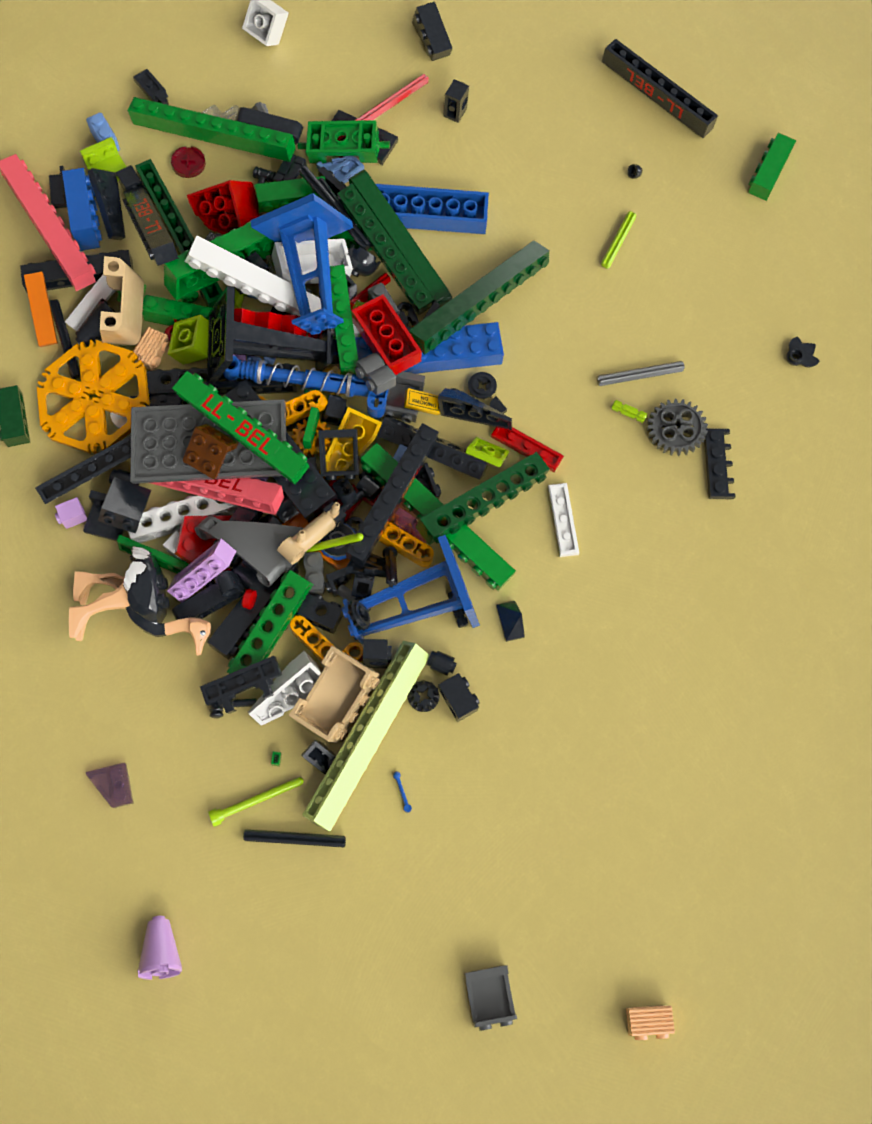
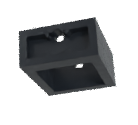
M319 430L321 476L325 477V480H337V476H344V479H356L355 475H360L358 430ZM353 438L354 470L327 471L325 439Z

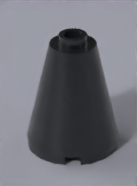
M103 298L98 301L75 332L77 336L75 340L79 344L84 342L86 347H89L90 340H93L95 344V339L102 341L100 333L101 311L115 312ZM113 317L105 319V325L107 326L116 324V320Z

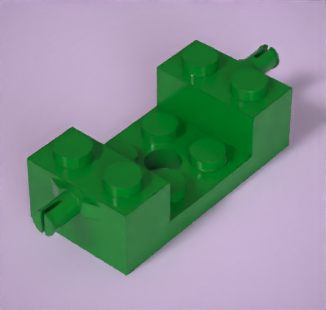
M376 120L308 121L307 142L298 143V150L306 149L310 164L318 162L327 163V156H359L361 163H377L379 149H390V141H379V130ZM339 136H346V139L343 141L337 140Z

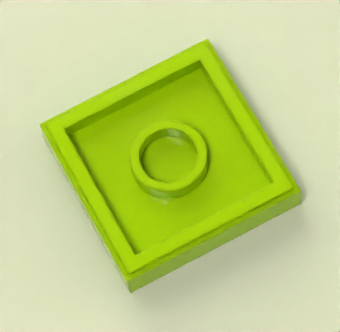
M476 437L467 447L465 453L501 467L510 451Z

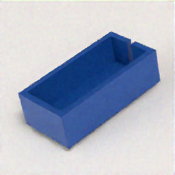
M84 168L62 171L70 230L74 240L77 241L80 247L79 251L101 248L102 234L98 230L100 220L98 215H96L98 207L96 200H94L95 194L89 175H86Z

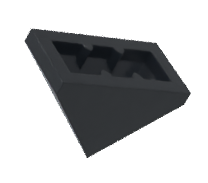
M510 601L497 604L496 608L505 641L525 638L522 613L517 603Z
M314 740L301 754L303 758L325 775L336 757L323 742Z

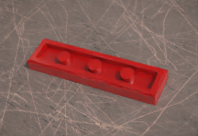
M496 427L491 434V438L525 457L537 452L550 468V471L554 473L564 458V455L513 427L512 430Z

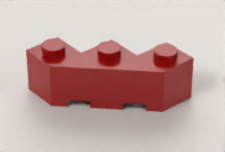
M243 308L234 309V321L307 336V331L292 324L293 319L300 317L298 315L254 312Z

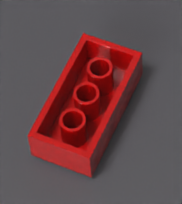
M384 294L351 310L353 324L372 353H377L395 375L421 362V349Z

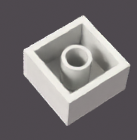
M250 0L242 29L265 46L278 45L289 13L271 0Z

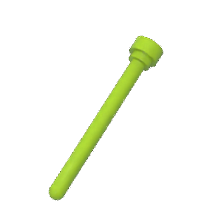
M357 533L319 542L307 550L306 553L361 541L363 534Z
M298 777L226 809L217 810L215 808L210 810L208 814L214 827L222 824L221 821H224L226 817L302 785L304 780Z

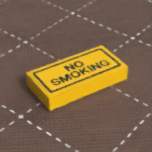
M409 388L405 390L404 408L434 415L440 414L438 395Z

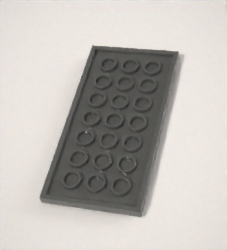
M284 399L232 403L236 408L238 406L243 408L248 413L246 416L250 419L254 417L263 424L262 428L266 431L268 429L272 430L278 436L277 439L279 441H286V402ZM190 404L132 407L130 481L134 484L213 480L183 462L194 429L207 423L229 437H233ZM239 443L235 450L227 452L216 479L283 475Z

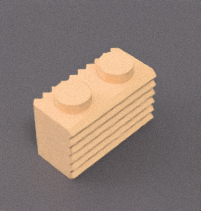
M148 327L133 350L139 357L134 363L141 360L149 371L158 367L161 363L162 355L169 350L170 342L168 336Z
M660 1005L626 1008L628 1035L634 1036L635 1040H647V1035H656V1039L669 1038V1034L675 1033L672 1006Z

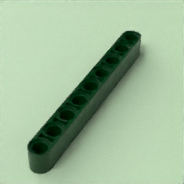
M363 169L348 179L349 183L355 186L428 290L434 302L442 307L452 300L450 291L367 171Z

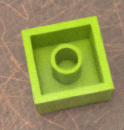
M202 315L175 322L168 355L183 365L206 359L208 351V320Z

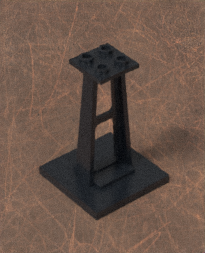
M227 286L209 312L207 384L216 383L233 362V354L315 361V369L321 372L332 363L333 353L331 352V345L333 343V335H331V329H326L315 339L234 321L235 287Z

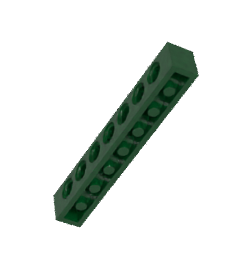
M350 184L338 192V200L364 236L369 240L371 248L418 315L431 308L434 299L355 186Z
M535 452L420 518L416 529L428 545L434 542L438 544V537L448 535L449 533L455 534L461 529V526L472 524L478 516L484 517L490 512V509L501 507L507 499L513 500L519 495V492H526L536 482L538 484L543 482L547 478L546 474L550 468L539 454Z

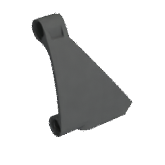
M208 515L195 527V532L204 541H207L209 538L218 541L223 539L236 550V554L258 571V580L263 585L269 587L293 566L277 551L278 547L285 539L293 537L303 528L258 522L221 521L212 515Z

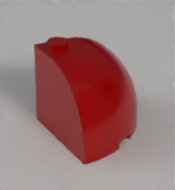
M229 180L187 195L194 214L199 216L207 228L223 235L259 217L253 182Z

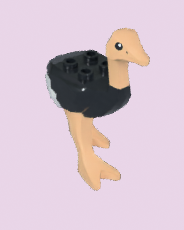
M132 547L131 564L125 576H120L116 573L91 574L75 572L73 599L74 601H79L80 605L84 606L69 608L70 638H75L76 641L83 640L86 623L91 615L106 610L125 609L134 624L152 636L163 637L179 632L191 634L195 644L196 655L202 654L203 646L211 632L210 622L201 618L188 617L162 623L167 615V609L170 607L169 598L166 597L168 579L165 578L151 552L143 548ZM95 584H104L116 589L113 592L103 593L94 602L86 605L91 587Z

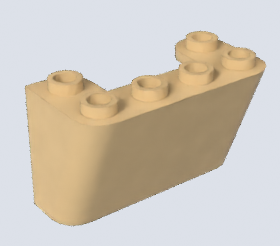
M104 256L103 276H106L109 288L122 291L121 313L101 311L100 333L102 342L136 345L141 339L144 281L120 258ZM113 317L116 320V324L107 326L105 325V319Z
M331 646L321 662L326 667L306 699L299 698L289 716L328 742L337 743L339 740L343 741L346 738L348 727L351 723H355L359 716V709L367 704L370 698L368 696L369 693L378 686L380 679L377 672L336 647Z

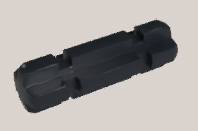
M452 591L448 593L449 599L453 597ZM464 608L453 611L455 618H457L458 627H466L468 620L465 617Z

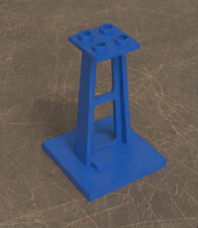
M314 193L250 220L253 229L274 242H282L300 313V317L293 319L292 324L315 335L321 333L322 330L337 327L338 324L344 323L342 318L333 314L328 238L352 229V221ZM315 240L317 268L303 275L296 242ZM318 277L321 309L311 312L305 282Z
M446 535L438 537L446 561L409 577L397 585H393V588L388 587L359 601L366 609H369L397 597L402 609L401 614L370 623V627L363 631L353 625V621L348 614V605L350 603L347 599L343 600L344 606L342 611L345 618H348L350 622L348 629L355 640L363 644L364 636L462 608H464L472 627L480 626ZM439 577H447L453 593L451 599L415 610L408 609L404 598L406 592Z

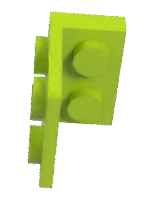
M112 137L80 151L88 170L95 168L116 173L126 168Z

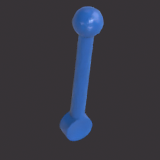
M395 771L393 778L397 781L405 805L404 811L409 813L412 807L408 804L400 780L401 774Z

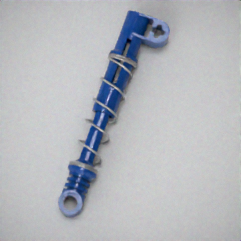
M234 355L233 362L229 365V367L234 366V368H227L223 373L224 377L228 380H235L241 376V379L246 377L247 380L250 378L255 383L261 384L266 379L267 385H269L270 380L283 382L285 388L288 383L300 384L302 390L308 388L320 392H335L336 395L342 393L346 394V397H353L354 395L368 397L367 413L374 419L381 418L386 410L388 390L376 395L368 390L366 382L362 378L359 379L355 374L351 373L341 375L335 374L332 370L321 372L315 368L311 370L306 369L305 372H302L297 365L292 370L283 369L281 363H277L274 367H268L265 365L264 360L253 361L251 364V361L243 360L242 362V360ZM375 399H379L378 407H375Z

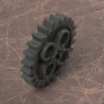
M676 398L674 403L667 400L666 405L661 402L660 408L655 407L654 412L650 413L651 419H648L647 423L649 424L647 431L650 432L648 437L653 438L652 444L658 443L656 449L664 448L663 453L669 450L670 456L674 452H677V455L680 456L683 451L687 455L688 450L694 452L695 447L699 448L701 442H704V436L707 434L705 429L708 426L707 423H704L706 417H701L703 411H696L697 405L693 408L691 407V401L686 405L684 399H682L681 403H678ZM668 417L671 421H666L663 418ZM682 417H688L690 420H684ZM665 434L672 435V438H667ZM683 434H690L691 437H685Z

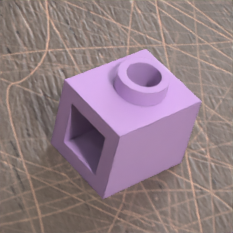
M77 497L55 506L58 512L55 513V517L58 523H62L66 529L87 521L84 508Z

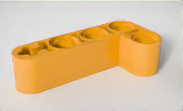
M313 390L287 401L286 426L309 417L311 407L318 408L319 412L326 409L328 403L326 396L318 390ZM258 396L262 401L266 400L264 397ZM304 404V408L298 412V407Z
M394 513L379 541L386 546L395 547L399 554L421 567L430 566L433 562V549L392 524L395 519ZM390 534L397 535V538L389 539L388 536ZM412 544L414 547L412 549H406L404 545Z
M295 616L292 618L290 627L293 635L322 662L325 658L322 656V652L329 650L334 645L305 617ZM297 624L299 626L303 625L304 631L306 632L305 634L301 628H296ZM310 637H317L318 641L311 644L308 642ZM352 642L342 650V652L351 656L350 652L352 650H359L360 655L352 658L359 662L363 660V647L360 643Z

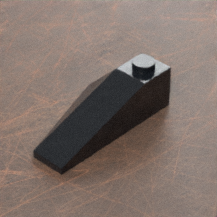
M445 388L438 396L441 416L512 430V418L456 388Z

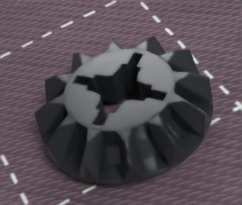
M478 372L470 377L468 388L470 394H473L476 399L482 398L484 400L488 397L491 398L496 392L497 382L491 374ZM479 383H481L482 385L487 384L485 387L486 390H484L483 388L478 389Z
M358 600L351 601L348 605V614L353 621V625L357 626L359 630H367L370 627L368 610Z
M425 680L416 682L408 694V701L412 708L419 712L433 710L439 702L438 688L432 682ZM428 689L427 696L429 697V699H423V701L419 703L420 695L418 694V692L424 693V691Z

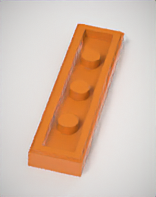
M44 273L26 274L24 279L38 346L44 347L58 344Z

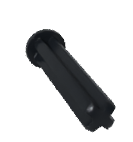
M387 546L382 551V555L385 558L386 584L393 588V585L398 584L396 564L398 551L393 546Z

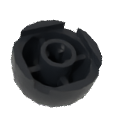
M351 243L347 254L353 267L351 274L357 278L359 275L367 277L374 274L381 264L380 260L375 262V256L361 247L358 250L353 248L355 244Z

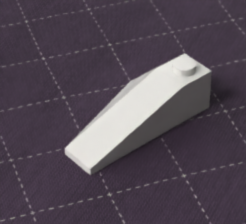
M303 651L282 671V676L277 677L274 680V684L270 685L274 696L265 699L262 695L248 711V714L261 726L283 716L284 712L294 708L299 698L306 699L321 675L322 669Z

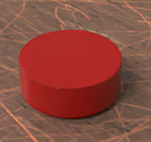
M252 589L245 591L242 598L243 608L250 610L253 608L257 598V591Z

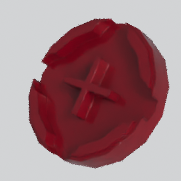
M193 146L191 148L181 147L171 157L173 171L183 178H193L200 175L206 166L204 154L200 149Z

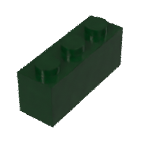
M18 385L0 389V440L4 441L7 447L31 443L23 393Z

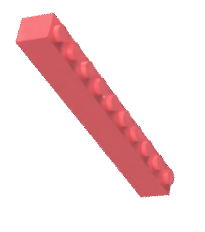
M16 154L0 160L2 176L74 289L78 291L95 283V269L92 264H87L88 259L83 251H79L80 247L77 241H72L71 232L68 228H64L65 224L62 218L56 216L57 212L54 206L49 205L50 201L47 195L41 193L42 189L39 183L34 182L35 178L31 171H27L28 168L24 160H20Z

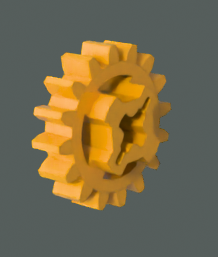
M303 419V424L297 423L298 429H293L294 435H292V439L301 451L304 452L305 456L311 454V457H314V454H318L320 457L319 430L331 429L327 428L326 422L321 424L319 419L312 449H305L303 437L307 421ZM325 439L327 447L331 446L332 439Z

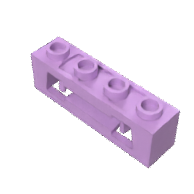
M220 539L174 576L167 592L181 603L229 567L236 550L223 539Z

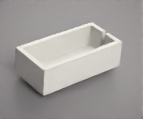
M328 239L330 266L344 265L345 273L350 277L353 267L350 257L347 255L348 249L345 239ZM315 240L296 242L302 274L304 275L316 270ZM275 242L272 259L276 275L292 284L282 242ZM316 277L306 281L305 284L319 283V280Z

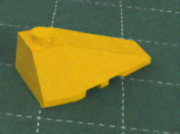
M348 407L338 430H358L360 456L375 440L382 422ZM353 438L333 439L326 455L327 471H346L354 463Z

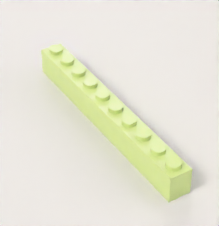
M403 640L302 816L317 826L331 831L420 672L426 665L430 655L416 643Z

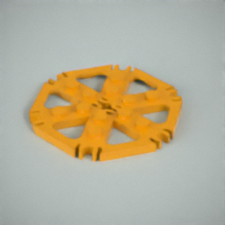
M96 339V344L93 340H90L89 347H86L84 342H80V345L77 343L44 370L47 373H42V376L47 378L46 381H38L42 388L37 387L39 420L42 430L48 432L51 429L47 436L52 441L90 454L91 451L96 454L98 446L103 451L131 433L132 407H147L144 404L150 406L147 373L144 363L141 360L134 363L139 357L133 351L103 343ZM107 351L120 355V361L101 376L99 353ZM72 357L79 358L81 382L58 374V369ZM135 375L137 376L139 395L136 398H129L114 393ZM48 393L72 399L54 415L47 414L46 396ZM96 394L99 398L91 399L88 395ZM105 411L127 417V422L111 435H107ZM85 416L86 438L84 440L78 441L64 436V432Z

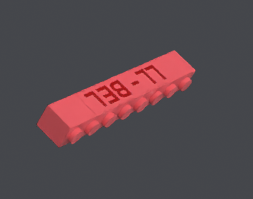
M257 478L151 483L276 515L284 499L281 485L261 481Z

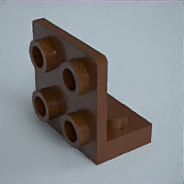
M206 423L195 427L183 462L206 476L216 479L227 452L235 450L239 442Z

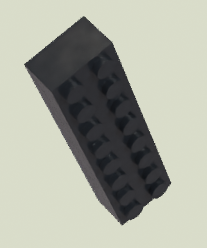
M246 380L225 394L232 402L262 401ZM286 432V442L293 447L291 450L295 453L301 452L304 455ZM307 459L310 467L295 485L284 476L272 477L278 485L282 486V490L309 523L319 516L325 507L332 502H337L339 499Z

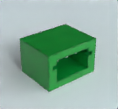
M273 752L272 766L280 767L281 752Z

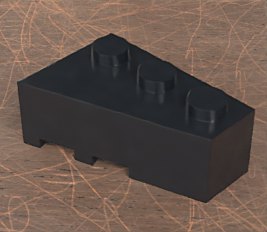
M435 1L416 7L412 24L431 61L450 56L453 48Z

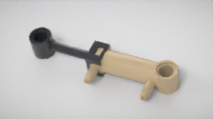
M370 475L364 476L356 486L359 492L356 493L357 499L354 502L341 506L338 502L330 503L323 509L321 515L296 535L285 539L277 551L292 565L295 564L313 545L329 532L336 531L344 524L345 512L363 497L369 501L374 500L380 494L383 487Z

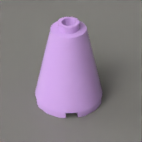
M165 916L152 917V920L147 924L138 967V977L152 980V976H159V979L177 976L182 972V965L170 921L165 919Z

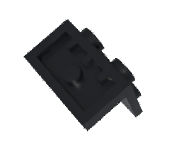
M91 490L89 499L93 505L83 529L84 533L117 541L120 535L123 536L124 530L98 521L107 494Z

